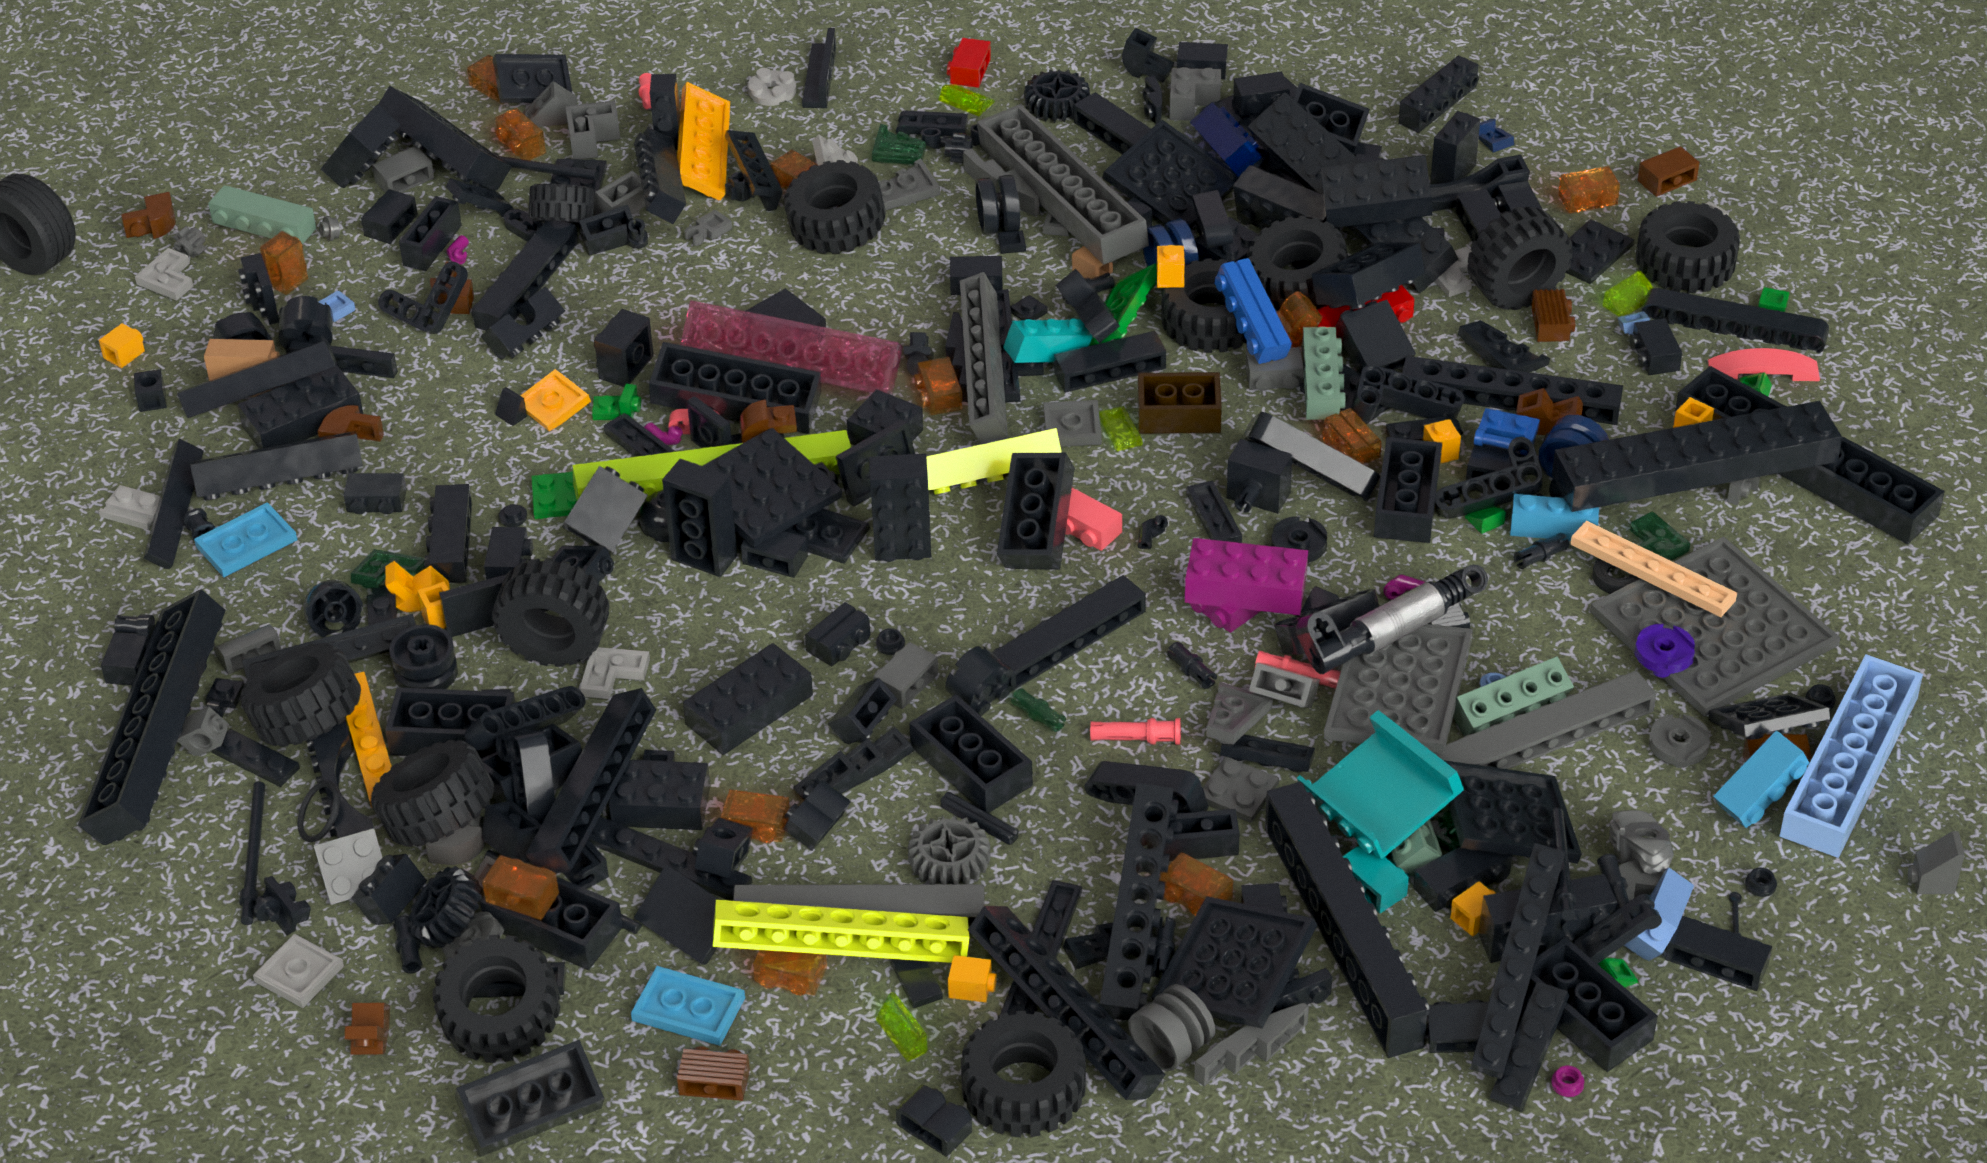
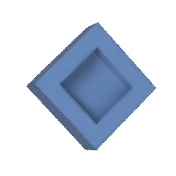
M336 291L319 301V303L323 305L327 303L331 307L333 322L355 311L354 302L340 291Z
M1644 311L1618 317L1621 330L1629 335L1633 334L1635 322L1650 320Z

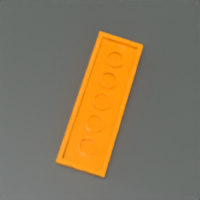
M686 82L682 88L677 151L682 184L708 197L721 200L725 195L728 142L725 138L726 130H729L730 101Z

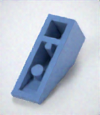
M1669 867L1666 868L1650 895L1655 904L1654 909L1658 910L1662 918L1661 925L1655 929H1646L1625 944V946L1648 961L1661 955L1679 925L1694 885Z

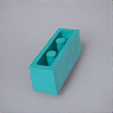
M1026 319L1012 321L1003 347L1015 363L1054 362V354L1089 346L1092 334L1085 327L1082 320Z

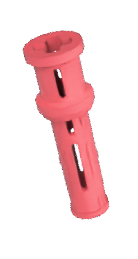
M1155 718L1147 719V722L1091 721L1090 738L1091 741L1140 740L1147 741L1150 745H1155L1156 742H1175L1176 745H1180L1181 719L1176 718L1175 721H1156Z

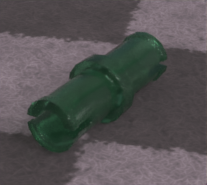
M1019 688L1013 693L1012 697H1015L1018 701L1012 698V705L1026 712L1031 720L1034 722L1040 721L1054 732H1058L1064 727L1065 724L1060 722L1059 719L1065 722L1066 717L1049 707L1047 701L1042 698H1035L1023 688Z

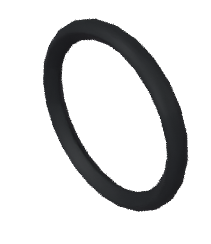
M321 781L315 784L302 801L298 813L297 826L298 832L304 841L311 843L322 839L330 831L336 820L340 807V795L337 786L333 782ZM329 787L334 797L329 820L321 832L315 836H308L303 825L308 804L320 788Z

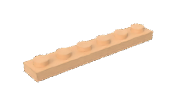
M1586 521L1571 537L1572 546L1719 617H1722L1736 601L1737 592L1589 521Z

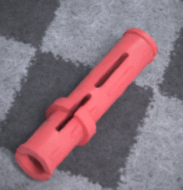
M1263 651L1258 652L1255 664L1257 662L1266 663L1320 679L1319 685L1335 689L1341 673L1338 670H1331L1322 675L1317 673L1310 663L1294 660L1289 655L1282 657Z

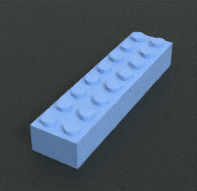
M1865 654L1784 812L1780 837L1839 858L1917 701L1923 677L1922 673Z

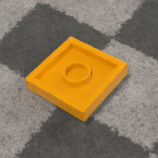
M556 369L520 395L525 400L526 413L548 431L563 424L591 402L589 394Z

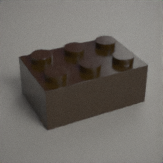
M1220 372L1138 373L1139 434L1221 433Z

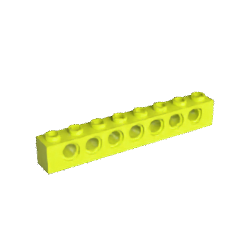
M716 900L713 924V947L952 963L954 955L967 957L970 936L968 917Z

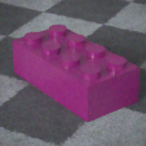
M1193 538L1185 577V603L1300 615L1307 578L1308 550Z

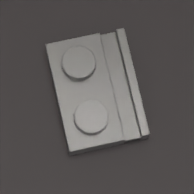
M119 485L105 502V508H100L99 514L100 517L149 530L155 518L160 496Z

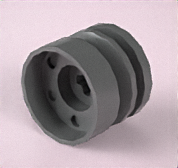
M1173 984L1167 987L1163 993L1158 994L1152 1003L1144 1005L1129 1019V1031L1132 1039L1149 1057H1152L1161 1050V1053L1151 1059L1162 1070L1173 1071L1186 1061L1192 1052L1198 1051L1204 1044L1212 1040L1215 1035V1024L1206 1005L1194 992L1185 986Z

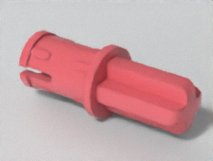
M644 73L639 77V96L646 110L651 108L649 93L650 73Z

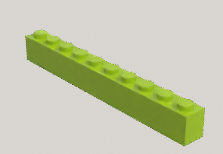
M846 430L785 438L814 465L823 462L828 470H832L835 474H840L835 456L851 448ZM743 443L572 465L576 499H579L599 466L604 469L606 466L611 467L621 475L620 479L627 483L633 481L645 489L643 493L650 496L654 492L663 490L662 479L679 459L703 466Z

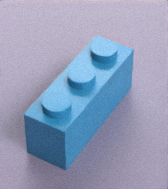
M1514 494L1510 536L1549 539L1558 533H1564L1567 537L1562 540L1568 539L1571 541L1572 535L1586 521L1598 526L1599 507L1571 512L1564 498Z
M1776 730L1713 797L1723 810L1747 828L1751 824L1757 823L1763 817L1765 809L1773 801H1778L1784 795L1786 787L1794 779L1800 778L1805 773L1809 761L1801 749Z

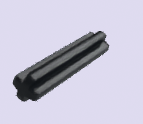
M946 792L942 796L940 806L961 819L967 817L970 824L977 822L979 829L985 830L988 834L1008 845H1012L1018 839L1019 830L951 792Z

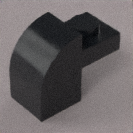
M1135 27L1126 40L1122 52V61L1126 70L1133 77L1140 78L1142 74L1149 77L1154 75L1158 81L1164 83L1172 71L1175 62L1154 53L1153 50L1157 37Z

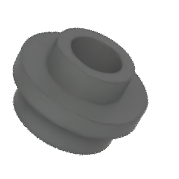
M324 216L323 221L319 224L320 235L326 237L328 242L339 238L340 226L337 218Z

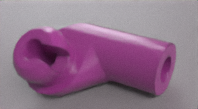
M458 236L446 250L450 261L461 265L465 263L467 258V252H463V250L469 245V241L465 236Z
M652 422L644 427L667 445H677L682 440L683 431L678 426L669 427L668 432L662 431Z
M1400 574L1386 583L1383 592L1387 599L1393 600L1406 591L1424 584L1425 581Z

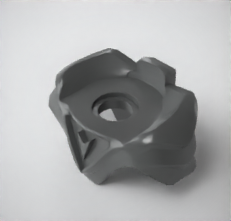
M1623 810L1615 811L1612 814L1613 821L1609 823L1611 828L1609 830L1611 835L1609 841L1613 845L1614 852L1622 863L1638 860L1642 870L1647 874L1664 872L1669 867L1674 856L1669 832L1660 826L1653 816L1644 811ZM1641 836H1652L1654 838H1644Z

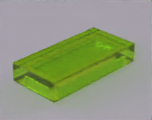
M1124 406L1099 412L1100 421L1117 452L1143 445V440Z

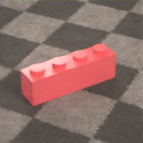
M1072 488L1065 534H1071L1080 539L1086 546H1093L1102 551L1122 533V514Z

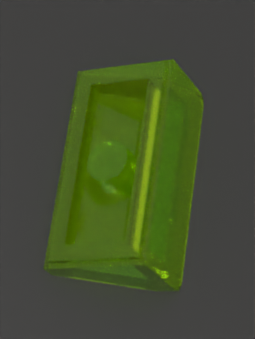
M956 84L942 86L938 100L978 117L995 102L992 98Z
M1637 271L1604 293L1603 307L1618 317L1629 315L1643 306L1647 292L1654 287L1641 271Z
M889 993L876 1017V1021L906 1061L909 1062L927 1053V1033L896 993Z

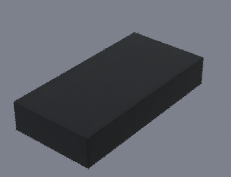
M890 959V963L913 1009L943 999V993L927 961Z

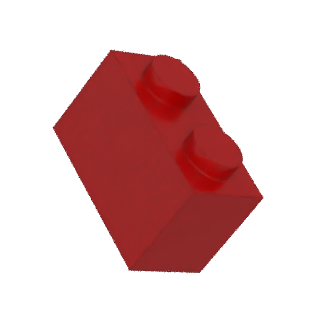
M970 38L961 39L959 46L954 48L953 60L949 61L947 65V75L950 76V84L979 88L991 60L990 41Z

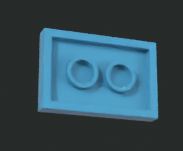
M267 502L195 538L194 541L196 548L223 577H226L297 541V536L289 524Z
M656 966L631 1012L632 1021L721 1046L745 1000V991Z

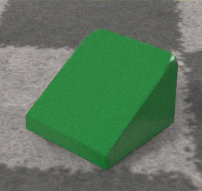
M1765 372L1740 378V382L1769 397L1772 384Z
M1491 507L1467 514L1465 518L1483 534L1504 525L1506 512L1503 509Z
M1605 958L1598 963L1602 969L1622 986L1628 987L1638 983V979L1624 959Z

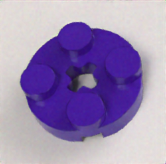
M1664 624L1650 625L1641 630L1635 644L1634 655L1644 667L1653 671L1655 676L1665 678L1670 674L1687 669L1694 660V639L1687 631L1674 625L1673 629L1663 628ZM1660 647H1662V648H1664V649H1669V648H1670V651L1661 650Z

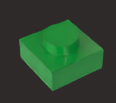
M1763 287L1758 307L1785 312L1790 292Z
M626 384L619 400L620 415L626 413L633 418L635 412H640L642 400L637 394V385Z
M594 396L593 420H613L620 416L619 400L621 396Z

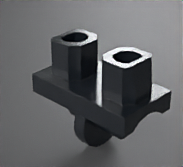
M910 332V346H904L903 354L908 360L907 370L914 377L925 376L930 370L929 360H934V352L929 347V337L925 332Z
M273 876L264 878L266 890L262 896L256 899L257 904L254 908V915L262 922L268 920L276 922L287 936L296 931L297 923L309 919L311 907L306 900L294 903L296 889L290 881L279 884Z

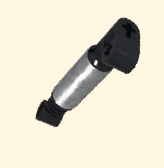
M1472 564L1455 570L1449 576L1437 582L1428 581L1358 619L1356 618L1349 628L1341 632L1338 631L1330 615L1325 612H1316L1298 621L1296 634L1312 667L1317 673L1323 675L1363 653H1374L1399 638L1442 617L1447 613L1450 606L1482 592L1488 584V576L1484 568ZM1466 575L1471 580V587L1466 582ZM1324 635L1326 640L1318 644L1316 639Z

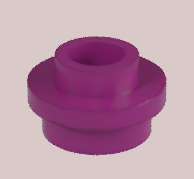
M1569 1065L1560 1067L1553 1074L1551 1080L1554 1091L1565 1097L1579 1095L1583 1091L1585 1084L1581 1072L1576 1067ZM1563 1081H1570L1572 1084H1567Z

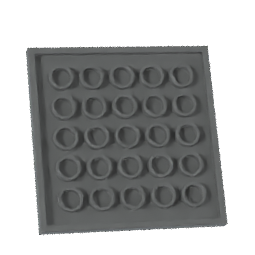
M1724 536L1674 561V563L1737 592L1736 601L1722 617L1643 579H1639L1591 603L1590 612L1633 652L1639 633L1650 625L1664 624L1663 628L1673 629L1674 625L1687 631L1695 642L1693 663L1687 669L1670 674L1663 679L1704 717L1708 715L1709 710L1732 703L1839 646L1840 637ZM1660 647L1661 650L1670 651V648H1669V649H1664V648Z

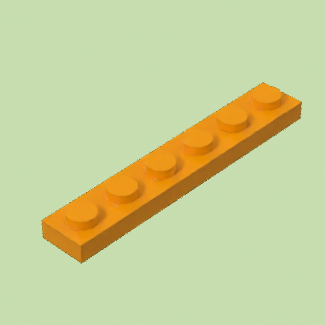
M365 672L355 673V676L361 686L360 700L358 705H355L354 711L346 716L370 806L373 808L371 803L373 787L377 782H380V777L384 773L391 770L392 766Z

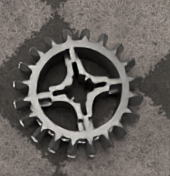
M942 815L939 821L930 818L928 825L920 824L919 831H913L912 840H909L908 862L912 866L914 875H919L921 883L929 879L930 885L937 884V882L942 885H959V882L969 884L970 878L978 881L980 873H986L987 864H989L991 859L990 842L985 834V830L979 829L977 822L969 824L967 817L960 821L955 815L952 819H945Z

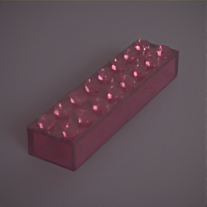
M692 300L689 303L680 344L821 372L822 385L866 394H872L878 389L890 395H893L903 349L901 344L894 341Z

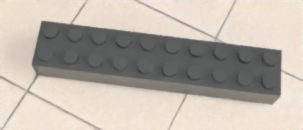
M1021 104L977 122L980 147L1006 172L1014 169L1039 196V203L1103 265L1149 246L1146 220Z

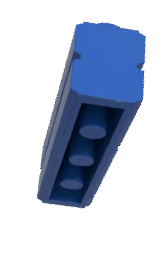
M1250 259L1223 263L1215 277V285L1217 290L1222 291L1226 298L1227 310L1233 312L1236 318L1238 332L1243 333L1247 340L1249 354L1254 355L1259 364L1270 362L1271 360L1284 359L1287 357L1292 343Z

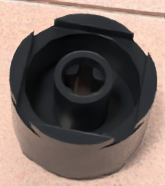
M298 296L291 298L287 301L286 306L280 308L279 342L286 349V353L290 352L289 347L293 341L317 343L327 339L329 345H331L333 339V312L327 303L323 305L318 302V298L312 296Z
M252 312L235 313L218 320L213 334V339L273 340L260 319Z
M976 646L967 651L957 661L955 665L959 669L955 675L949 673L945 684L946 691L952 696L958 695L982 716L989 711L992 701L996 698L1002 701L1010 694L1012 688L1009 686V681L1013 670L986 647L983 646L982 649L980 646Z

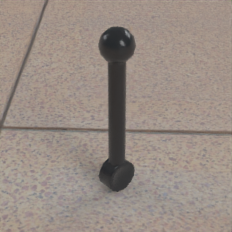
M1732 892L1729 895V900L1732 902V933L1741 935L1739 932L1738 903L1741 902L1742 896L1738 892Z

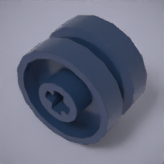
M1181 218L1165 223L1164 227L1155 225L1147 228L1149 246L1142 248L1147 267L1152 264L1157 265V246H1184V262L1186 266L1191 261L1198 260L1194 236L1187 223Z
M1566 415L1559 418L1539 448L1538 458L1541 467L1548 476L1553 478L1552 469L1555 450L1609 440L1608 435L1599 424L1590 418L1581 415Z

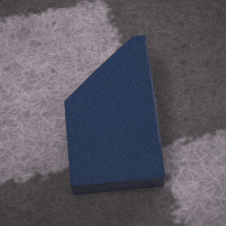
M1489 119L1480 123L1479 140L1493 153L1514 145V136L1501 128H1496V119Z

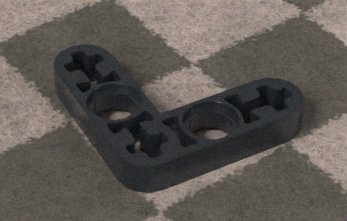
M454 261L446 263L441 269L424 305L391 289L385 290L380 295L378 305L382 311L428 334H438L443 329L468 277L467 269ZM453 271L457 273L456 277L451 276ZM446 283L452 286L451 289L445 286ZM442 292H446L447 299L445 303L439 305V295ZM392 299L400 303L399 308L390 305L389 301ZM415 305V315L408 319L407 310ZM434 307L440 310L439 313L433 310ZM429 319L434 320L432 325L428 324Z

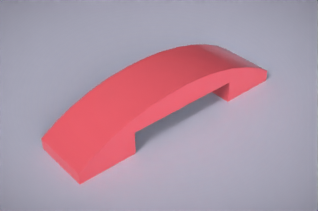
M1771 348L1743 349L1708 359V366H1712L1738 380L1739 374L1765 372L1766 374H1788L1792 376V381H1820L1817 361L1805 355L1787 350Z

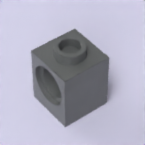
M208 706L185 718L182 726L183 732L177 741L193 755L201 756L222 746L229 723Z

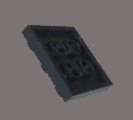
M1793 693L1714 708L1708 712L1710 722L1721 726L1722 729L1733 731V734L1745 736V739L1749 740L1764 737L1763 733L1772 731L1774 733L1776 730L1781 734L1792 731L1791 727L1800 725L1803 728L1816 727L1820 725L1819 721L1830 719L1829 707Z

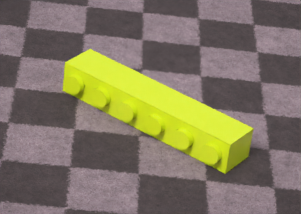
M1057 429L927 456L928 489L933 490L934 495L949 492L951 485L960 484L961 489L977 486L976 480L987 478V483L1004 480L1003 474L1009 473L1012 453L1061 452Z

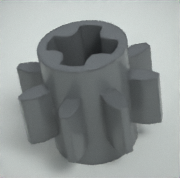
M185 226L173 236L176 240L174 243L175 251L186 254L188 257L194 258L206 250V247L203 245L206 240L205 236L197 228L189 230Z

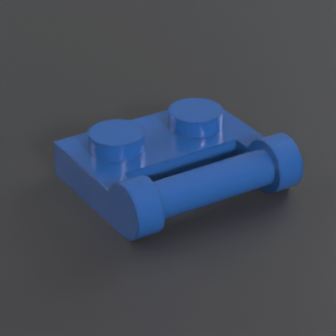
M1485 408L1480 425L1475 433L1474 445L1483 446V444L1508 449L1510 442L1517 437L1528 438L1533 444L1539 429L1540 419ZM1518 450L1520 455L1527 456L1528 452L1526 450Z

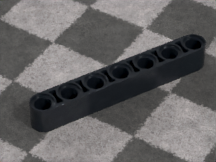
M1653 288L1647 292L1641 311H1644L1649 319L1665 318L1667 323L1671 325L1675 323L1687 328L1710 330L1712 333L1737 335L1736 337L1743 339L1763 340L1764 343L1789 345L1790 348L1805 351L1809 349L1817 351L1816 353H1821L1824 350L1829 334V325L1819 318L1662 288Z

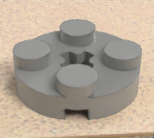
M760 68L747 84L748 95L753 98V101L766 106L779 105V102H784L785 100L788 102L795 96L797 91L794 74L790 71L783 72Z

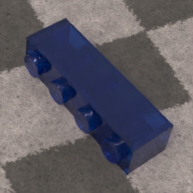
M1212 102L1190 121L1198 133L1238 177L1249 165L1252 166L1261 158V155L1256 151L1259 145L1223 106L1218 109Z

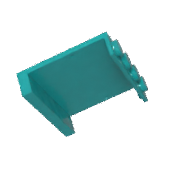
M1377 710L1369 717L1375 730L1374 734L1314 784L1308 779L1305 780L1300 775L1297 777V780L1302 782L1307 792L1312 793L1316 806L1320 813L1325 816L1326 820L1329 822L1334 820L1344 835L1347 837L1353 836L1366 853L1372 852L1382 860L1459 795L1464 788L1455 769L1385 714Z

